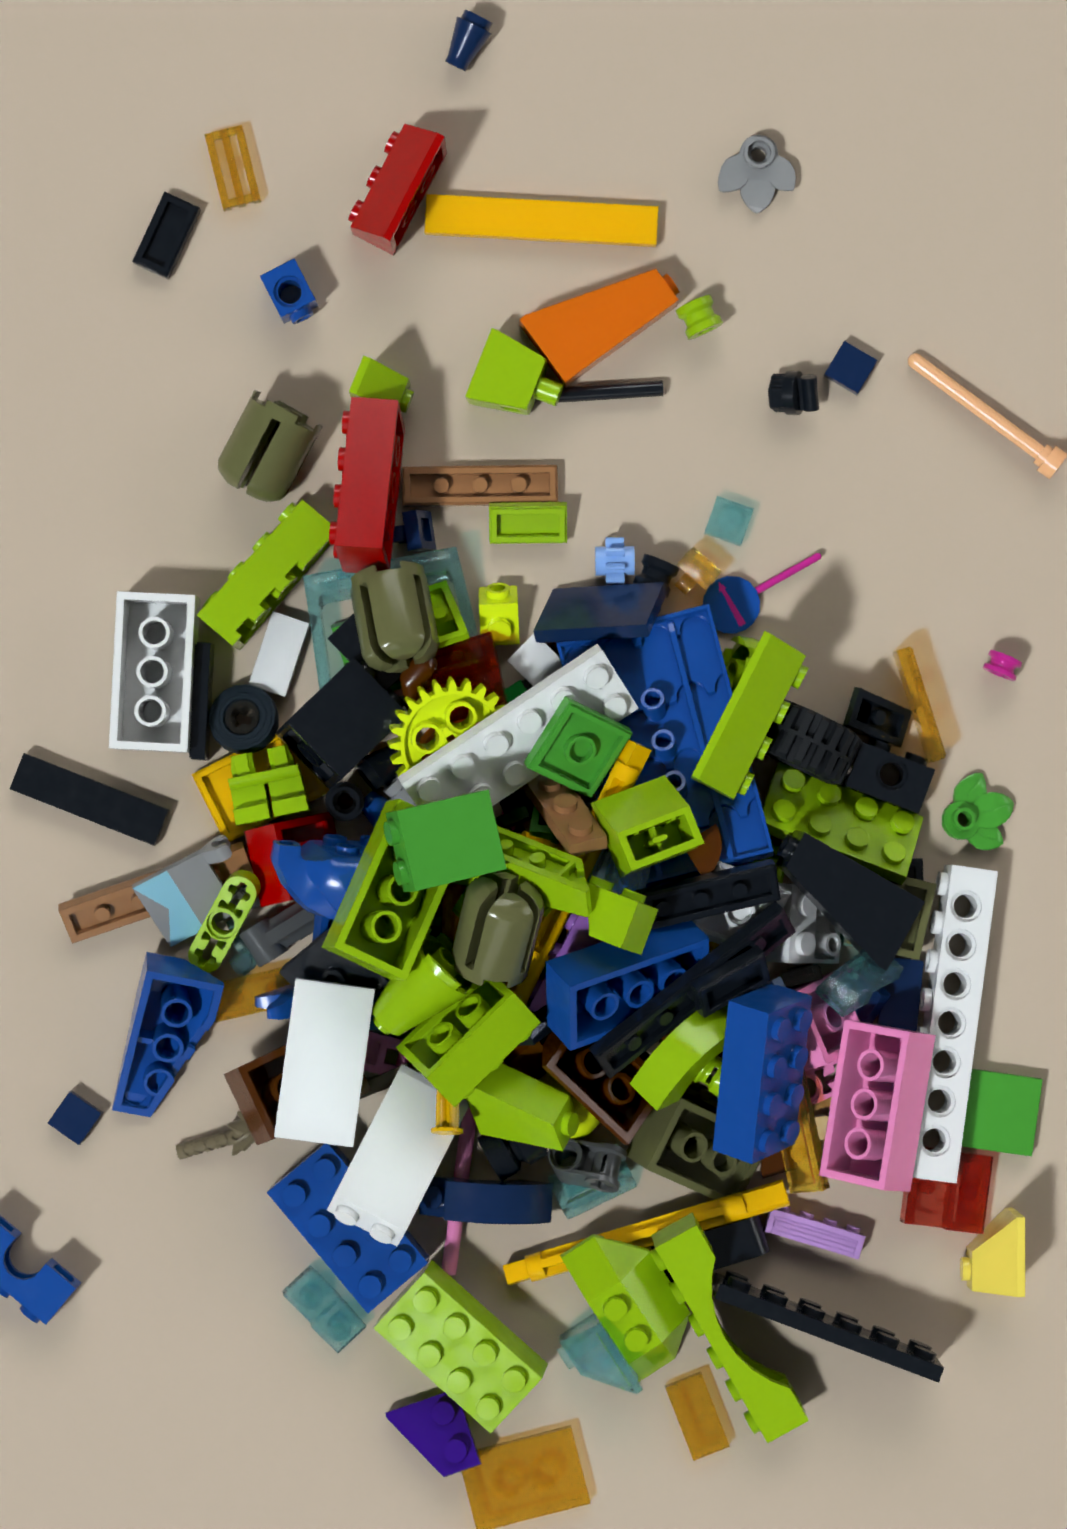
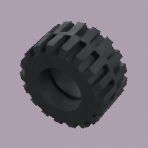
M785 700L791 703L780 725L775 722L772 723L766 736L773 740L766 754L823 782L833 785L842 784L862 740L847 727L804 706Z

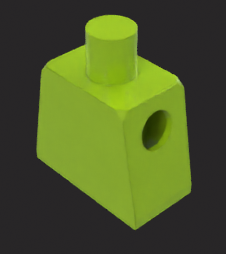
M491 328L465 398L469 404L530 415L536 399L557 406L564 384L545 378L549 366L546 358L504 333Z

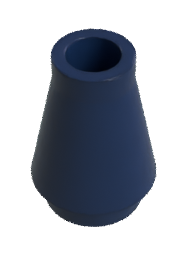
M464 10L461 18L457 17L449 53L445 62L466 72L471 61L492 35L489 32L492 22L475 13Z

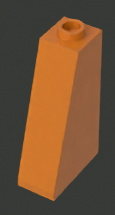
M653 269L526 314L519 319V326L541 356L547 359L549 367L559 381L564 384V387H567L676 308L679 302L676 295L680 291L667 273L661 276L657 269Z

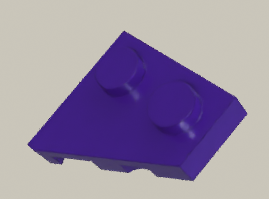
M445 1392L385 1413L387 1419L443 1477L482 1465L465 1410Z

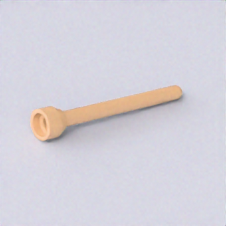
M914 353L908 357V365L913 370L1035 459L1033 463L1039 467L1037 471L1048 479L1054 475L1066 459L1067 453L1058 446L1052 448L1047 444L1044 447L920 354Z

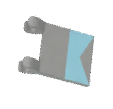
M225 835L213 838L200 850L132 884V889L170 947L198 933L223 886L211 864L223 862L232 856L231 844ZM247 885L242 886L235 893L231 903L238 904L242 896L247 893ZM259 896L256 902L254 903L252 909L261 905ZM224 912L215 914V924L230 917V915Z

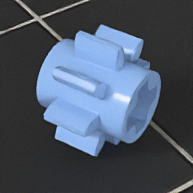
M605 537V546H595V576H606V584H624V575H635L634 546H624V537Z

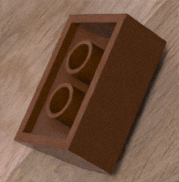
M552 1031L543 1042L542 1067L624 1145H628L653 1109L630 1085V1082L644 1064V1061L637 1057L610 1079L603 1072L588 1049L594 1043L570 1051Z

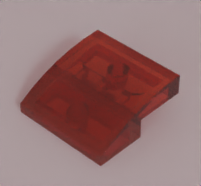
M492 632L473 636L438 649L435 656L438 662L437 669L423 686L427 693L432 691L433 679H436L441 688H445L449 676H452L457 687H460L464 678H468L471 681L472 691L480 683L484 684L486 687L484 698L493 692L498 695L499 700L495 707L508 704ZM465 706L455 708L450 714V721L454 722L467 718L469 709Z
M924 1146L927 1150H930V1149L935 1148V1147ZM961 1151L957 1184L913 1178L911 1191L903 1192L900 1222L939 1227L950 1231L983 1234L993 1156Z

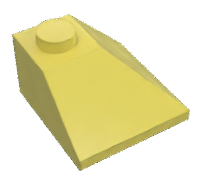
M1004 1208L966 1246V1257L960 1258L961 1281H967V1286L971 1291L1025 1297V1217L1014 1208Z

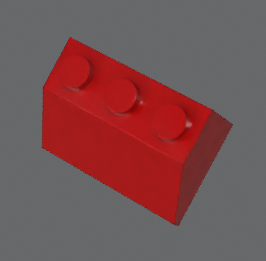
M408 124L403 125L400 133L394 131L391 134L384 149V152L388 154L382 167L377 165L374 167L366 184L370 190L364 202L358 199L348 218V221L352 222L350 228L353 235L393 256L447 155L445 136Z

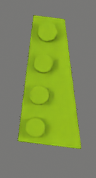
M303 499L298 505L292 502L286 507L278 518L281 523L271 534L266 532L252 548L254 553L245 562L241 561L227 577L228 581L219 591H215L206 600L202 609L197 614L202 621L238 650L242 649L272 614V611L279 606L330 546V522Z

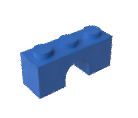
M0 1215V1295L5 1298L12 1296L22 1305L20 1310L27 1318L35 1323L42 1321L46 1325L79 1287L81 1282L53 1258L37 1273L26 1274L17 1270L11 1262L10 1251L12 1245L22 1233Z

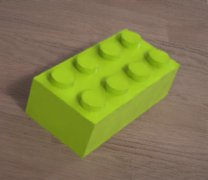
M402 799L385 802L322 945V948L392 981L407 980L448 884L414 892H403L402 885L399 886L393 873V862H396L393 845L390 846L385 838L384 822L387 821V812L414 806Z
M433 1260L422 1269L381 1314L373 1328L490 1434L539 1383L548 1365L545 1360Z

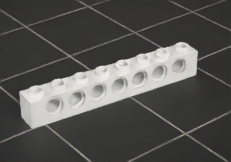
M944 865V871H939L936 878L937 886L935 893L940 895L938 911H933L930 922V933L935 934L933 949H928L925 959V972H929L930 975L928 988L922 989L920 997V1011H925L923 1027L918 1026L916 1032L936 1036L913 1178L957 1184L998 871L959 865ZM960 895L965 896L970 902V911L964 917L958 916L954 910V902ZM955 934L961 935L965 941V949L958 956L953 955L949 950V940ZM955 973L959 977L960 987L956 993L950 995L945 991L943 982L948 974ZM949 1011L954 1016L955 1025L950 1032L944 1034L939 1029L938 1020L944 1012ZM944 1050L949 1055L950 1063L946 1070L938 1072L933 1066V1058L939 1051ZM939 1089L943 1092L945 1101L939 1110L932 1111L928 1106V1097L931 1092ZM935 1128L939 1133V1143L935 1148L927 1150L923 1145V1135L929 1129Z

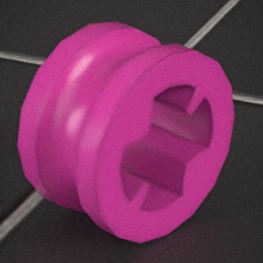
M990 650L988 653L991 658L990 662L984 663L983 669L1001 678L1015 681L1017 676L1014 674L1016 668H1021L1022 662L1004 653Z

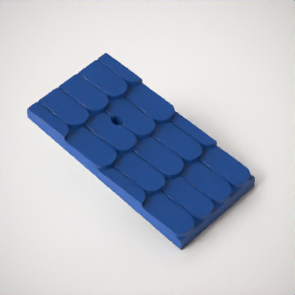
M709 604L657 617L648 637L556 643L562 667L598 644L639 709L619 721V723L629 727L633 732L630 740L652 750L634 786L663 775L666 776L673 786H679L676 790L689 804L700 833L714 824L719 828L722 837L720 862L738 866L774 856L755 777L745 796L737 793L734 800L691 779L733 694ZM614 764L612 765L611 769L609 770L604 780L595 792L596 800L598 799ZM750 766L748 770L751 773H753L752 766ZM687 853L620 878L612 858L620 893H622L623 888L634 891L701 875Z

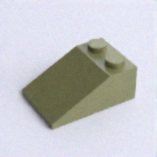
M684 1096L679 1101L658 1111L653 1108L627 1149V1157L645 1169L712 1199L746 1190L760 1162L750 1164L713 1151L716 1112Z

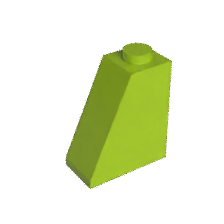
M503 1063L496 1070L491 1071L475 1087L473 1093L466 1098L480 1135L563 1151L569 1139L578 1130L579 1116L575 1111L570 1095Z

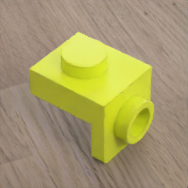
M492 583L487 587H479L481 646L520 644L517 586H509L505 583Z

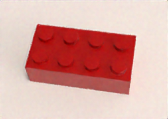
M351 397L350 411L344 410L342 416V434H346V447H339L337 464L338 471H342V483L335 484L333 505L334 508H338L337 521H331L329 544L334 545L333 555L334 558L339 559L343 572L357 573L372 565H376L378 572L390 569L405 426L399 400Z

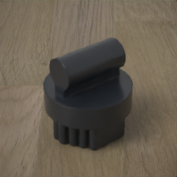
M801 371L773 374L768 388L769 407L774 412H785L786 415H800L803 410L806 412L819 410L817 376L813 374L803 376Z

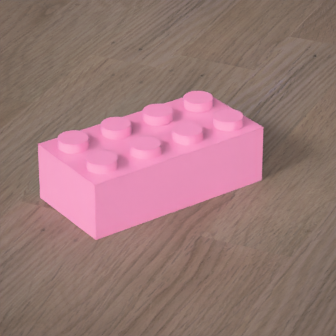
M844 1020L819 1176L884 1191H911L936 1035L868 1022Z

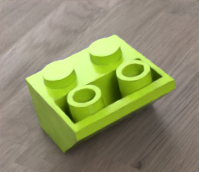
M665 775L591 803L597 821L607 835V846L620 878L690 852L704 844L689 804Z

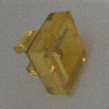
M693 546L677 563L685 573L674 585L685 595L697 583L706 590L722 571Z

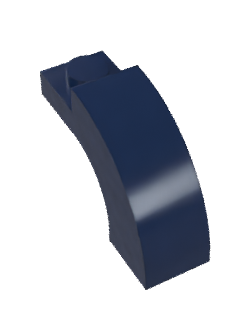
M434 1175L419 1205V1214L443 1217V1220L468 1223H551L553 1183L522 1179L504 1181L474 1180Z

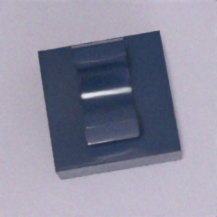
M412 510L402 512L404 525L395 526L393 543H407L408 551L413 552L437 550L431 511Z

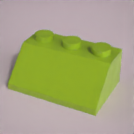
M484 980L483 986H480L474 993L419 1024L395 1048L443 1097L456 1107L462 1100L468 1098L475 1090V1087L491 1071L496 1070L520 1043L527 1040L532 1031L541 1022L505 984Z

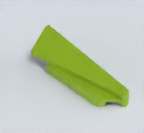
M497 826L507 868L499 872H509L518 875V887L524 881L532 884L541 893L545 907L584 917L590 915L592 911L590 889L586 882L581 858ZM479 876L452 883L468 886Z

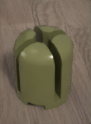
M254 390L218 459V470L226 482L237 489L240 487L245 488L249 482L246 494L261 501H280L287 495L323 426L316 425L314 429L305 424L309 418L307 415L279 400L278 402L274 401V403L270 400L263 402L258 399L261 392Z
M400 561L401 568L386 569L378 572L376 565H372L360 570L351 577L352 587L350 595L361 654L367 665L378 671L401 673L409 668L412 659H414V664H421L434 658L437 654L440 641L428 580L424 567L416 562Z
M499 871L480 875L466 889L451 954L456 962L454 970L464 979L479 986H483L484 980L492 982H508L507 988H511L521 984L528 975L544 914L545 902L538 889L528 881H524L518 887V875Z

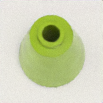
M429 928L407 980H389L373 1005V1022L384 1034L400 1036L471 995L480 987L464 979L454 970L456 962L451 954L454 941L445 934L440 933L437 937L430 935L432 929Z

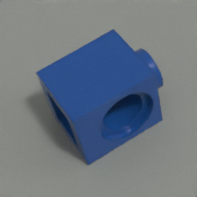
M295 258L260 275L284 324L292 321L293 324H298L314 314L312 309L318 307V304ZM288 286H296L301 289V297L295 303L288 304L281 300V293Z

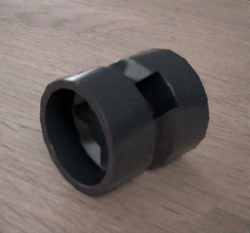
M485 1135L477 1137L482 1150L501 1181L521 1170L522 1161L532 1165L548 1155V1149L544 1147Z

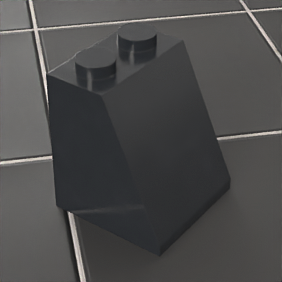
M354 657L275 732L328 789L347 775L391 732L389 729L390 724H399L401 722L395 714V710H404L403 708L405 707L403 700L391 689L386 691L376 681L378 678L376 672L366 662L361 661L359 663Z

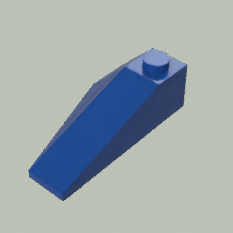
M146 952L112 1105L113 1111L145 1117L152 1116L174 1083L175 1076L185 1061L191 1058L196 1050V1045L215 1022L224 989V982L185 959Z

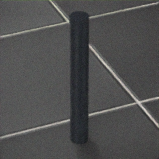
M663 381L563 387L558 403L663 396Z

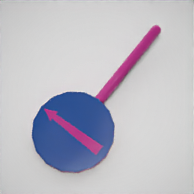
M815 553L756 587H753L749 581L741 577L726 576L717 579L708 587L703 597V605H710L716 629L723 633L732 634L745 631L755 622L759 614L760 599L758 594L817 562L822 556L820 553Z

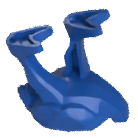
M325 834L323 835V840H309L302 846L292 840H273L270 859L280 883L307 912L315 914L312 942L331 927L371 835H361L360 841H347V837L343 835ZM290 984L255 996V1007L267 1009L268 1019H290L294 987ZM381 989L378 992V994L374 996L373 1005L377 1001L383 989ZM372 1012L369 1030H379L373 1022L374 1015Z

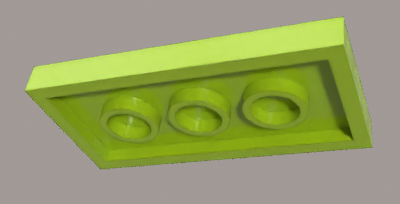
M778 762L762 806L769 835L783 840L788 834L792 835L795 830L805 832L881 877L900 885L904 883L907 877L924 818L839 784L833 785L823 782L781 762Z

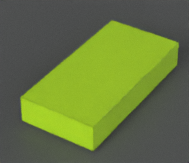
M490 502V544L567 543V502Z

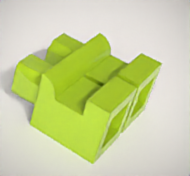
M288 745L267 749L271 770L256 772L252 752L231 756L233 778H229L228 783L232 795L236 826L273 819L267 784L271 795L274 817L278 818L311 810L300 765L294 763V758Z

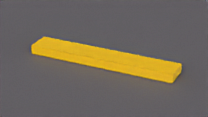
M426 194L425 235L656 247L659 206Z

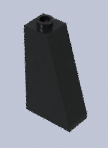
M795 830L792 835L788 834L778 848L777 855L780 858L776 865L871 965L887 971L925 901L805 832Z

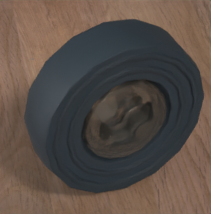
M235 685L224 690L214 700L209 711V727L214 739L224 749L236 754L255 753L264 749L274 739L275 732L279 728V712L274 700L263 689L252 685ZM249 711L252 712L249 714V717L252 719L249 725L242 723L239 728L236 727L239 725V722L236 720L239 714L245 716Z

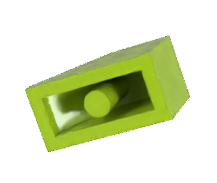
M363 355L349 394L351 397L399 400L401 412L406 413L411 404L414 391L409 390L411 385L409 378Z

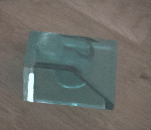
M595 1313L559 1335V1342L562 1347L558 1348L557 1351L569 1370L575 1366L582 1376L635 1394L643 1390L640 1376L625 1360Z

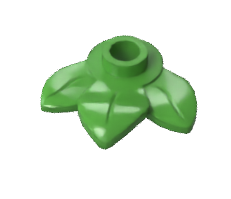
M971 774L955 786L953 803L949 804L942 814V827L950 837L957 840L967 839L976 849H995L1003 845V837L997 827L1010 818L1014 802L1004 794L997 792L987 793L983 774ZM960 813L964 814L967 819L965 827L961 826L958 822V815Z

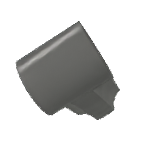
M296 902L271 919L267 917L239 934L260 968L288 951L290 945L313 933L315 914L307 912Z

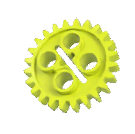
M449 676L445 688H441L436 679H433L432 691L429 693L421 686H418L417 690L420 698L417 701L408 696L404 698L409 706L408 711L395 710V714L402 721L401 724L389 725L391 732L398 735V738L388 740L387 744L389 748L399 750L390 756L392 764H403L396 771L397 775L400 776L421 762L424 755L432 754L448 744L446 739L448 736L453 734L457 738L475 726L477 722L484 720L505 706V704L495 707L499 700L495 692L484 698L486 687L482 683L477 685L472 691L471 681L468 678H464L460 687H457L452 676ZM459 706L467 707L469 712L464 721L459 723L450 721V714L455 708ZM426 727L435 729V735L430 742L425 744L416 742V735L421 729Z

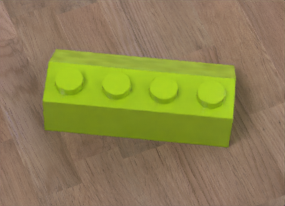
M764 631L691 776L692 780L731 800H734L737 793L745 796L755 774L748 771L754 758L763 760L773 740L766 736L772 723L775 722L780 725L791 703L784 700L790 687L798 689L809 669L802 665L806 655Z

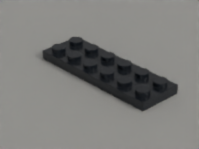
M727 1270L725 1276L719 1273L714 1275L712 1293L717 1300L939 1383L944 1367L936 1358L937 1354L931 1351L932 1347L913 1339H910L908 1344L902 1343L894 1337L895 1333L873 1325L871 1331L862 1328L863 1326L858 1324V1319L837 1311L835 1317L830 1316L821 1310V1305L804 1298H800L798 1303L790 1301L788 1297L784 1296V1291L767 1284H763L762 1289L751 1286L752 1284L748 1282L749 1279L733 1271Z

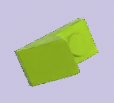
M444 580L429 585L440 641L439 648L469 639L468 630L447 581Z

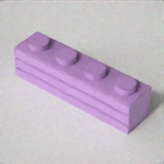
M789 1206L768 1212L763 1227L765 1232L859 1260L866 1237L863 1233H860L861 1228L847 1224L846 1228L837 1226L838 1221L826 1217L823 1218V1221L814 1219V1214L800 1210V1213L797 1214L791 1212V1207Z

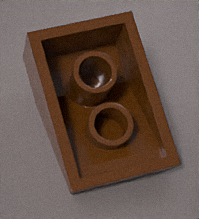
M286 1045L224 1074L256 1145L277 1138L274 1137ZM364 1073L360 1096L372 1091Z

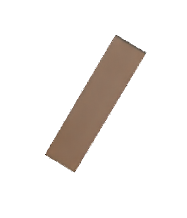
M557 465L402 467L403 507L489 506L490 502H558Z

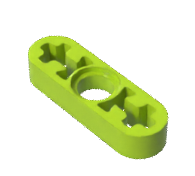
M238 870L233 872L225 881L189 948L188 959L191 964L210 973L217 970L224 961L260 894L261 885L255 874L247 870ZM242 882L247 885V893L235 905L231 903V900L237 891L236 886ZM220 912L229 914L234 920V928L226 931L217 927L214 921L215 914ZM211 938H214L218 942L212 951V956L209 960H206L202 957L203 950Z

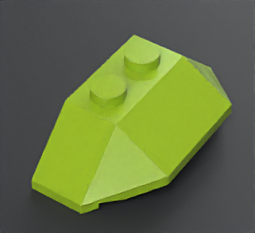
M592 1234L560 1255L587 1303L625 1360L642 1380L676 1358L688 1322L687 1316L691 1312L685 1303L680 1305L669 1287L671 1281L664 1271L660 1272L648 1248L622 1241L605 1239L603 1236Z

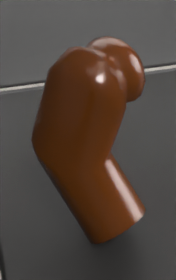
M435 657L421 664H414V659H412L409 668L401 672L400 682L404 698L408 696L415 701L420 698L417 687H423L433 676L438 666ZM404 699L405 708L408 710V709H409V706L407 705V703H406V701H405V699Z

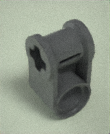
M570 1138L563 1151L549 1149V1162L556 1177L562 1183L588 1187L608 1193L619 1190L620 1183L617 1178L621 1162L625 1161L627 1157V1151L622 1147L610 1143H594ZM569 1156L577 1157L572 1165L560 1166L565 1158Z

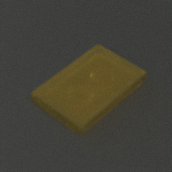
M571 1425L477 1449L482 1465L462 1471L476 1529H494L591 1504Z

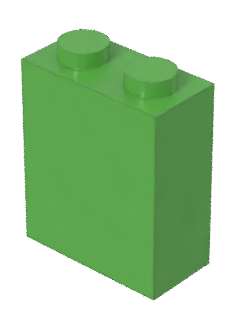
M489 789L386 813L387 821L384 822V834L387 843L390 846L393 845L396 862H393V873L399 886L402 885L403 892L419 891L507 869Z

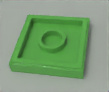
M565 696L526 757L524 764L528 769L592 798L633 732L629 727Z
M972 1068L962 1147L1032 1157L1043 1079Z

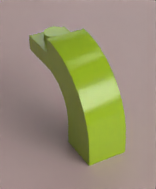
M728 1005L706 1018H703L697 1011L694 1012L660 1043L636 1073L630 1085L656 1111L679 1101L698 1073L723 1051Z

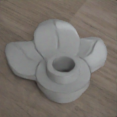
M754 135L743 142L739 154L725 160L719 173L718 187L719 191L724 193L740 190L741 197L746 206L758 214L770 204L775 189L780 191L794 190L795 170L791 162L778 155V149L773 140L764 135ZM760 149L765 153L766 158L761 162H757L751 157L752 151Z

